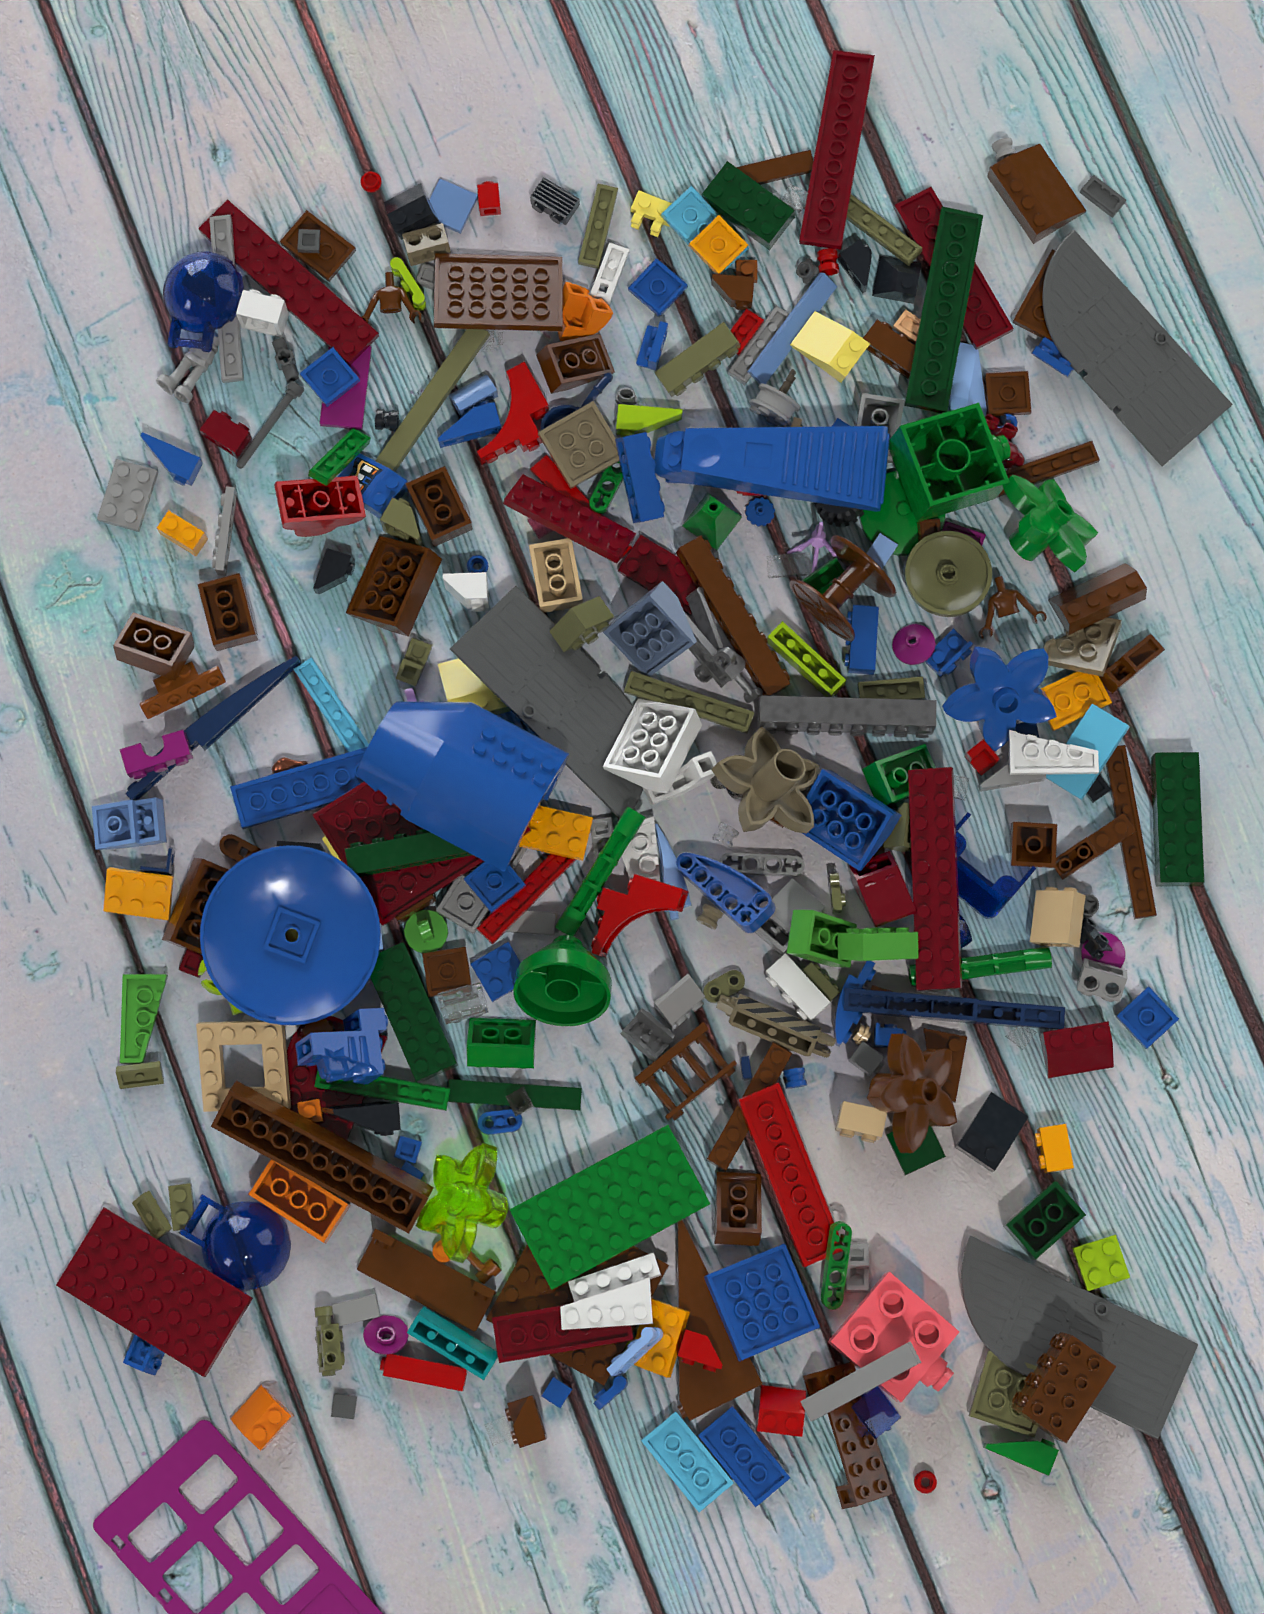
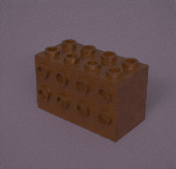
M1060 1332L1055 1334L1050 1340V1348L1047 1353H1043L1039 1357L1037 1368L1034 1372L1028 1374L1024 1381L1026 1385L1022 1391H1018L1012 1399L1013 1404L1010 1408L1054 1439L1067 1444L1117 1366L1073 1335Z

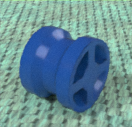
M804 1067L783 1071V1075L787 1080L785 1084L786 1089L807 1086V1081L804 1079Z

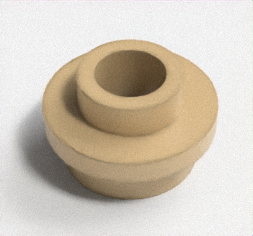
M860 1023L855 1028L851 1037L855 1044L860 1045L862 1042H867L871 1035L869 1031L870 1026Z

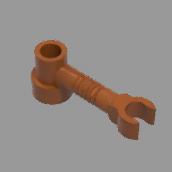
M457 1234L448 1239L473 1264L478 1271L475 1276L481 1283L485 1284L491 1277H496L502 1271L492 1258H488L482 1263Z

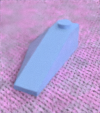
M960 342L947 412L979 403L985 417L987 407L979 351L972 344Z

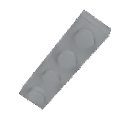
M226 487L225 493L221 495L223 512L218 516L220 535L216 534L215 547H218L217 555L213 556L212 568H215L217 575L222 576L227 574L237 500L235 487Z

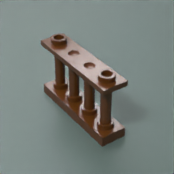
M704 1022L634 1078L639 1086L643 1084L649 1086L670 1113L665 1116L667 1121L671 1118L674 1121L684 1114L682 1109L720 1078L724 1076L727 1079L736 1071L734 1067L737 1065V1062L734 1060L728 1065L707 1039L708 1035L706 1033L709 1031V1028ZM694 1042L701 1044L721 1069L713 1078H710L690 1053L689 1046ZM677 1056L683 1057L704 1083L697 1091L693 1092L672 1066V1060ZM660 1070L666 1072L687 1097L678 1106L673 1103L656 1082L654 1075Z

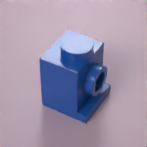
M876 1023L874 1025V1047L888 1048L891 1034H907L906 1030L897 1028L896 1024H884L883 1028L880 1027L881 1023Z

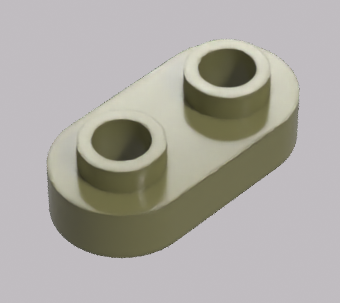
M737 970L728 971L705 985L703 991L705 999L710 1003L716 1004L721 994L730 997L738 993L744 987L745 978ZM732 977H736L738 979V983L736 985H732L730 983V979ZM712 988H717L719 990V993L717 995H712L710 990Z

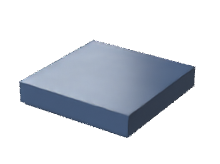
M439 179L430 197L431 205L439 220L435 223H443L444 227L461 234L478 199V194Z

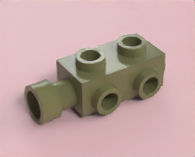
M332 1306L316 1307L314 1312L318 1326L315 1327V1340L317 1343L319 1373H322V1377L336 1375L335 1372L341 1370L342 1365L345 1363L344 1353L341 1352L340 1343L343 1341V1333L339 1329L338 1323L331 1324V1316H333Z

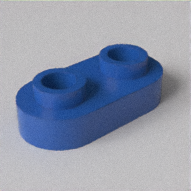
M513 1109L483 1113L479 1117L478 1127L486 1135L511 1133L521 1128L523 1120L521 1114ZM514 1117L516 1119L515 1124L509 1125L507 1123L508 1118ZM487 1120L493 1121L494 1124L491 1128L485 1126Z

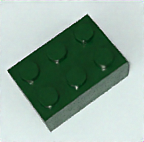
M1054 1181L1005 1223L1003 1227L1032 1260H1036L1085 1217L1086 1214L1060 1184Z

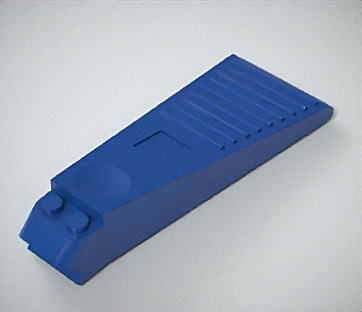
M886 426L685 428V431H675L658 438L654 459L656 464L655 473L659 477L665 478L667 483L693 484L869 511H880L884 501L890 434Z

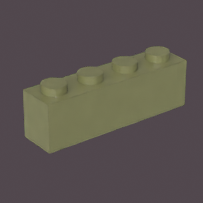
M723 322L654 373L671 397L674 395L679 396L686 391V387L689 384L699 382L704 377L703 374L708 370L713 371L718 368L723 359L726 357L731 358L737 354L738 348L741 346Z

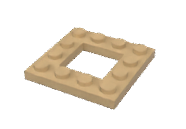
M261 1020L199 1022L196 1024L203 1112L219 1111L231 1087H226L222 1045L262 1044L265 1086L250 1088L288 1109L291 1108L285 1025L267 1023Z

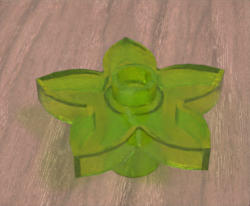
M486 1143L476 1146L465 1156L463 1161L447 1155H436L433 1180L438 1194L426 1203L415 1226L423 1231L441 1235L444 1252L450 1260L460 1263L465 1261L476 1239L477 1224L489 1228H497L506 1218L508 1212L506 1196L488 1189L497 1165V1147Z

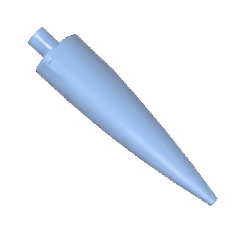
M655 824L660 857V882L688 891L684 877L676 865V856L658 824ZM689 893L684 908L692 906ZM669 911L670 920L679 919L678 911Z

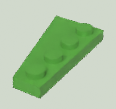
M123 974L120 1038L121 1064L144 1063L168 978L167 974Z

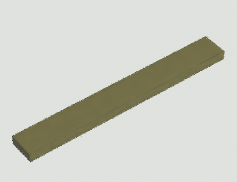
M466 329L375 460L376 462L396 472L490 336L489 332L484 329Z

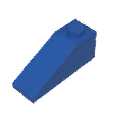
M485 401L479 403L477 407H473L438 437L440 448L499 433L501 424L495 402Z
M142 432L140 436L143 442L172 476L173 481L182 486H185V484L192 486L203 465L200 457Z

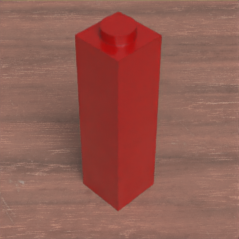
M387 1354L386 1357H382L380 1370L383 1371L382 1376L458 1391H464L468 1372L463 1367L396 1354Z

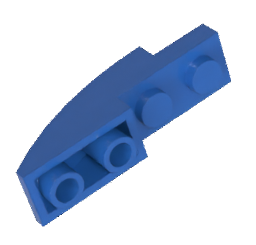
M866 961L858 978L849 974L840 993L834 1020L835 1045L840 1047L842 1042L847 1044L852 1035V1032L849 1031L853 1023L857 1025L863 1015L860 1012L843 1011L845 988L865 990L862 988L866 980L871 982L876 973V970L873 969L876 963L872 961Z

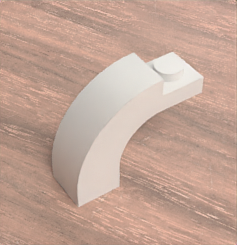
M712 752L694 757L681 767L668 794L648 790L643 787L650 805L678 797L713 778L715 775L711 769L717 763Z

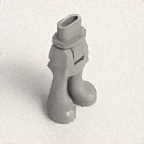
M209 332L203 338L200 337L198 342L191 346L188 352L183 354L184 357L170 376L160 375L156 379L157 384L168 394L173 395L174 393V396L179 401L190 403L193 398L192 390L202 373L207 371L208 366L212 364L214 355L218 352V337ZM192 366L194 369L182 385L178 386L188 369Z

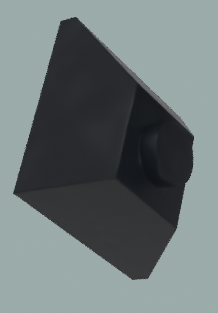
M880 255L872 296L914 304L921 263L913 261L908 266L898 258Z

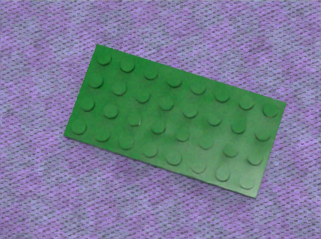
M666 1125L509 1210L549 1287L553 1290L710 1205V1202L669 1125Z

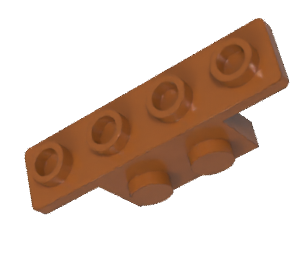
M191 661L183 666L176 680L163 676L153 679L158 694L140 702L139 705L146 718L150 719L224 684L226 680L218 666L198 675Z

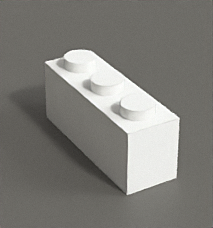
M786 953L765 972L767 975L766 981L773 988L777 986L782 992L780 996L787 1004L792 1003L797 1008L795 1012L802 1020L807 1019L811 1022L831 1003Z

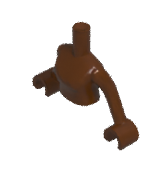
M393 272L385 273V287L374 293L365 314L360 316L372 327L369 318L379 300L381 313L401 312V303L403 302L410 313L409 318L414 324L415 317L418 315L421 323L425 320L423 314L414 309L405 289L394 286Z
M1002 576L996 577L994 580L998 591L988 599L985 626L979 630L978 635L981 639H984L982 632L987 630L989 636L992 637L993 630L991 625L995 609L998 618L1020 612L1017 600L1033 615V623L1037 624V614L1042 616L1044 622L1047 619V615L1043 611H1037L1019 591L1006 589Z

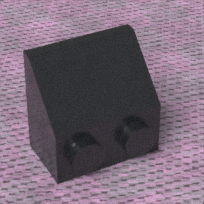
M421 183L384 202L387 216L395 233L401 240L403 239V233L426 228L439 221Z

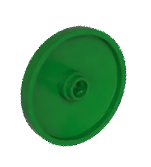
M889 472L886 474L884 501L880 511L863 510L864 515L862 518L859 516L860 524L865 536L872 544L881 533L898 544L892 555L909 556L912 549L918 543V526L898 472ZM946 514L930 518L940 519L941 531L945 522Z

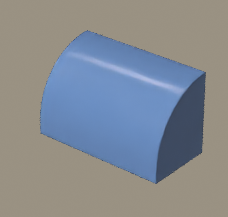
M485 374L448 396L459 415L463 417L473 407H477L479 403L490 402L497 398L498 393L491 379Z

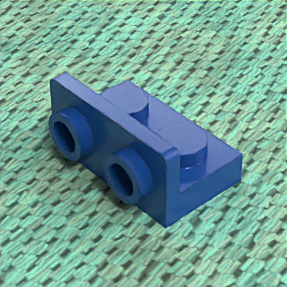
M660 321L658 327L647 326L637 358V366L657 370L668 333V323Z
M1046 337L1042 339L1032 352L1033 356L1069 378L1074 370L1070 366L1071 363L1063 358L1054 342Z
M953 628L935 646L932 656L925 663L940 678L945 673L950 675L957 668L955 663L960 659L964 661L972 653L970 649L973 643L971 641L967 642Z
M134 1335L123 1363L142 1372L156 1375L161 1367L165 1353L137 1335Z

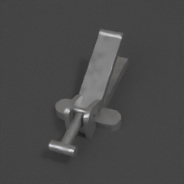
M698 587L686 597L696 625L685 613L697 641L688 649L701 663L695 669V676L701 682H708L713 678L721 688L727 682L735 679L747 694L744 697L745 702L751 703L763 694V690L759 687L753 689L740 673L745 668L744 659L731 648L723 647L705 599L704 591L701 587Z

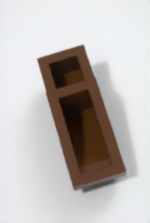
M1149 634L1106 669L1103 677L1099 676L1104 686L1113 694L1165 649L1152 634Z

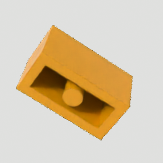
M169 510L157 526L160 535L194 556L199 554L208 540L205 532Z
M1060 1124L1038 1128L1034 1138L1036 1146H1040L1041 1155L1038 1156L1040 1169H1044V1173L1073 1169L1074 1165L1067 1125Z

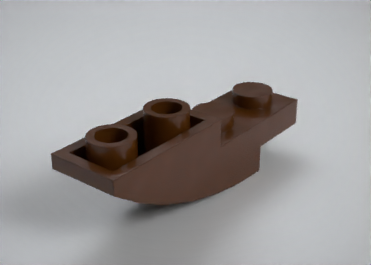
M1124 813L1056 857L1055 870L1062 880L1135 833V828Z

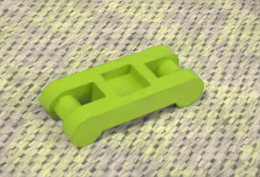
M398 257L393 258L390 266L394 276L401 278L400 285L405 289L406 293L409 292L411 294L414 308L418 311L424 310L426 308V301L423 292L403 261Z

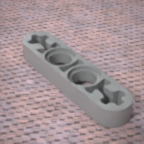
M725 853L719 861L723 863L727 858H731L732 862H738V858H742V870H738V865H732L731 868L743 875L796 877L802 874L805 867L803 859L793 855ZM752 858L756 860L757 867L754 870H748L745 867L744 863L747 859ZM774 859L779 863V868L776 871H770L767 868L766 864L769 860ZM782 860H786L785 865H791L793 861H797V865H801V868H797V871L793 872L791 867H785L786 872H782Z

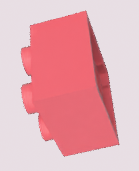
M889 1271L880 1278L829 1339L828 1343L860 1369L911 1341L921 1363L879 1385L896 1402L901 1403L919 1381L926 1387L931 1385L938 1392L949 1381L954 1372L949 1367H946L948 1362L940 1355L958 1335L959 1331Z

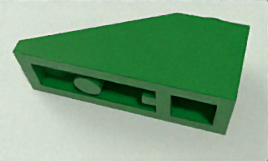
M1043 1438L1041 1442L1032 1440L984 1443L983 1448L1048 1476L1059 1452L1058 1449L1054 1448L1055 1443Z

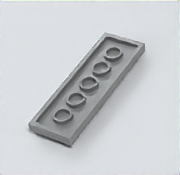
M518 846L509 864L513 870L520 862L527 848ZM477 867L453 882L436 909L437 913L473 935L489 911L464 881V878Z

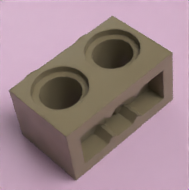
M443 223L402 234L410 266L435 260V253L451 254Z

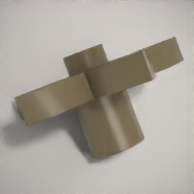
M762 726L748 740L744 756L734 755L726 757L711 769L716 778L726 788L743 795L738 807L739 822L743 832L760 829L773 817L785 828L794 832L807 834L814 827V815L811 805L802 792L814 782L820 765L802 758L793 750H781L772 734Z

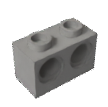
M1084 958L1077 979V991L1087 996H1099L1108 1002H1120L1127 982V970ZM1090 976L1096 978L1093 982L1086 981L1085 979ZM1113 982L1116 983L1117 986L1111 988L1108 987L1107 984Z

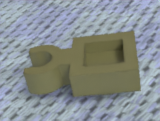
M833 873L829 876L832 913H841L842 907L846 906L845 893L841 894L839 873Z

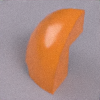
M565 282L562 289L563 328L562 331H558L560 341H566L596 334L609 322L613 311L602 298L595 299L590 296L588 289Z

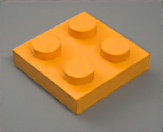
M718 215L688 246L715 274H720L748 247V244Z

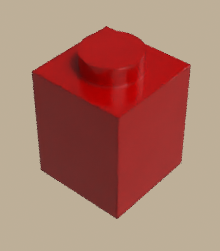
M486 181L478 184L480 216L501 215L498 183Z

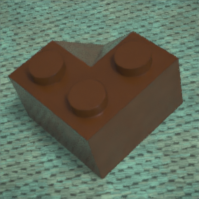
M534 1395L507 1403L508 1408L505 1409L508 1422L513 1421L514 1430L510 1431L514 1445L519 1444V1447L522 1448L547 1439Z

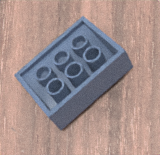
M663 581L618 615L609 624L610 626L603 631L642 675L648 677L652 676L697 642L678 597Z

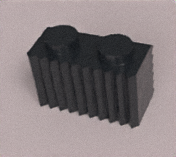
M544 177L530 197L532 208L539 213L545 212L549 214L550 219L557 224L563 223L567 225L580 205L578 197Z

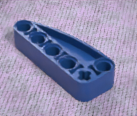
M685 852L677 857L676 865L682 875L744 932L754 933L774 914L776 906L771 896L742 873L721 862L693 853ZM687 863H692L689 868H684ZM707 876L705 881L699 882L701 877ZM717 890H722L721 894L713 896ZM762 902H768L767 906L759 907ZM737 903L736 908L729 909L730 905Z

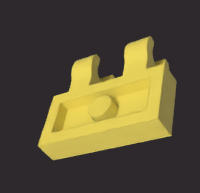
M638 191L630 211L634 213L631 227L639 230L643 218H648L654 221L650 229V235L658 237L663 225L670 227L660 215L672 203Z

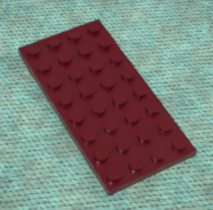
M103 1207L56 1284L59 1288L203 1377H206L253 1299V1297L105 1207Z

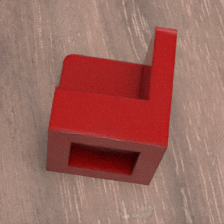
M984 739L966 752L964 756L980 776L984 775L1000 760Z

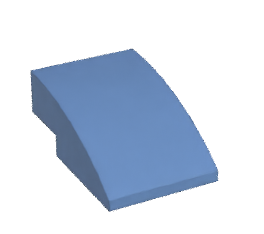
M154 797L137 801L126 800L92 806L96 850L167 843L162 799Z

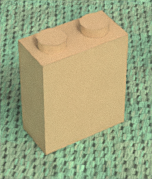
M1054 887L1036 890L1030 942L1045 947L1079 948L1086 895L1078 893L1076 888L1065 887L1064 891H1058V888Z

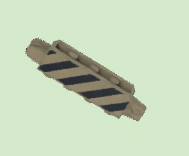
M721 994L716 1005L717 1009L725 1012L730 1017L728 1022L732 1026L803 1056H811L814 1053L827 1058L830 1056L831 1050L824 1045L832 1047L836 1042L835 1038L821 1032V1027L742 994H739L738 998H731Z

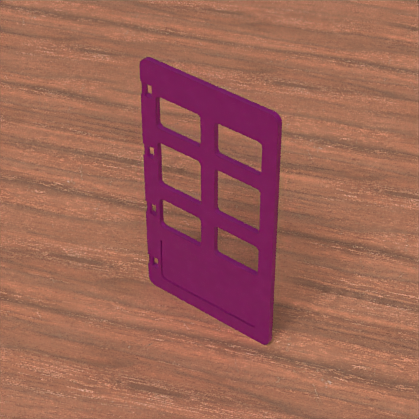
M208 1420L199 1421L93 1522L95 1532L115 1552L118 1558L149 1593L155 1597L168 1614H196L164 1580L163 1575L199 1541L209 1549L232 1575L233 1580L198 1614H222L243 1593H248L266 1614H383ZM213 1455H218L238 1477V1481L204 1514H200L181 1494L179 1488ZM251 1493L277 1520L284 1531L250 1565H245L215 1532L214 1527L244 1497ZM165 1502L187 1525V1530L153 1562H148L131 1543L128 1536ZM117 1535L126 1544L121 1550L112 1541ZM297 1544L319 1567V1571L287 1603L280 1604L260 1582V1577L293 1545ZM163 1588L173 1597L168 1603L159 1594Z

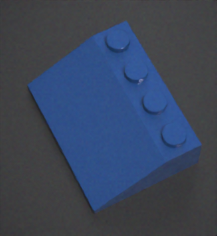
M822 769L806 796L813 811L814 827L807 834H802L861 871L890 836L902 815L834 771Z

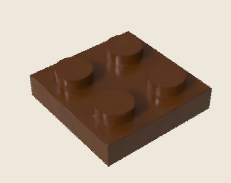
M1028 371L985 374L988 414L993 416L1031 414Z
M466 947L422 953L429 998L473 991Z

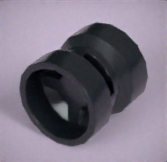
M377 408L375 430L386 428L396 432L399 424V411L392 410L388 412Z

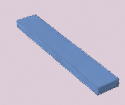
M819 273L747 371L759 384H766L793 348L790 344L814 311L819 312L837 288L836 284L825 273Z

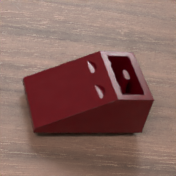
M890 851L872 857L861 871L849 865L852 884L875 928L917 913L899 867Z

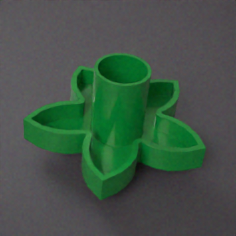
M1012 475L1008 478L1010 483L1004 488V491L1011 503L1025 515L1020 519L1019 527L1009 536L1012 548L1023 559L1033 561L1049 546L1056 557L1075 573L1086 563L1087 554L1085 546L1098 534L1097 530L1083 517L1074 513L1063 491L1054 479L1045 481L1037 488L1030 481Z

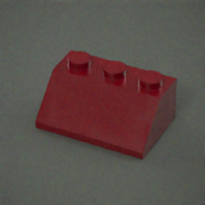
M1109 1021L1047 1031L1040 1034L1048 1078L1114 1067L1113 1041Z

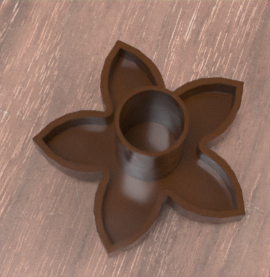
M891 1034L887 1053L888 1066L891 1073H879L873 1077L867 1099L879 1111L894 1112L892 1126L895 1143L900 1153H913L924 1141L928 1126L944 1127L957 1123L953 1102L949 1095L941 1090L950 1074L952 1050L928 1049L922 1052L916 1041L908 1035Z

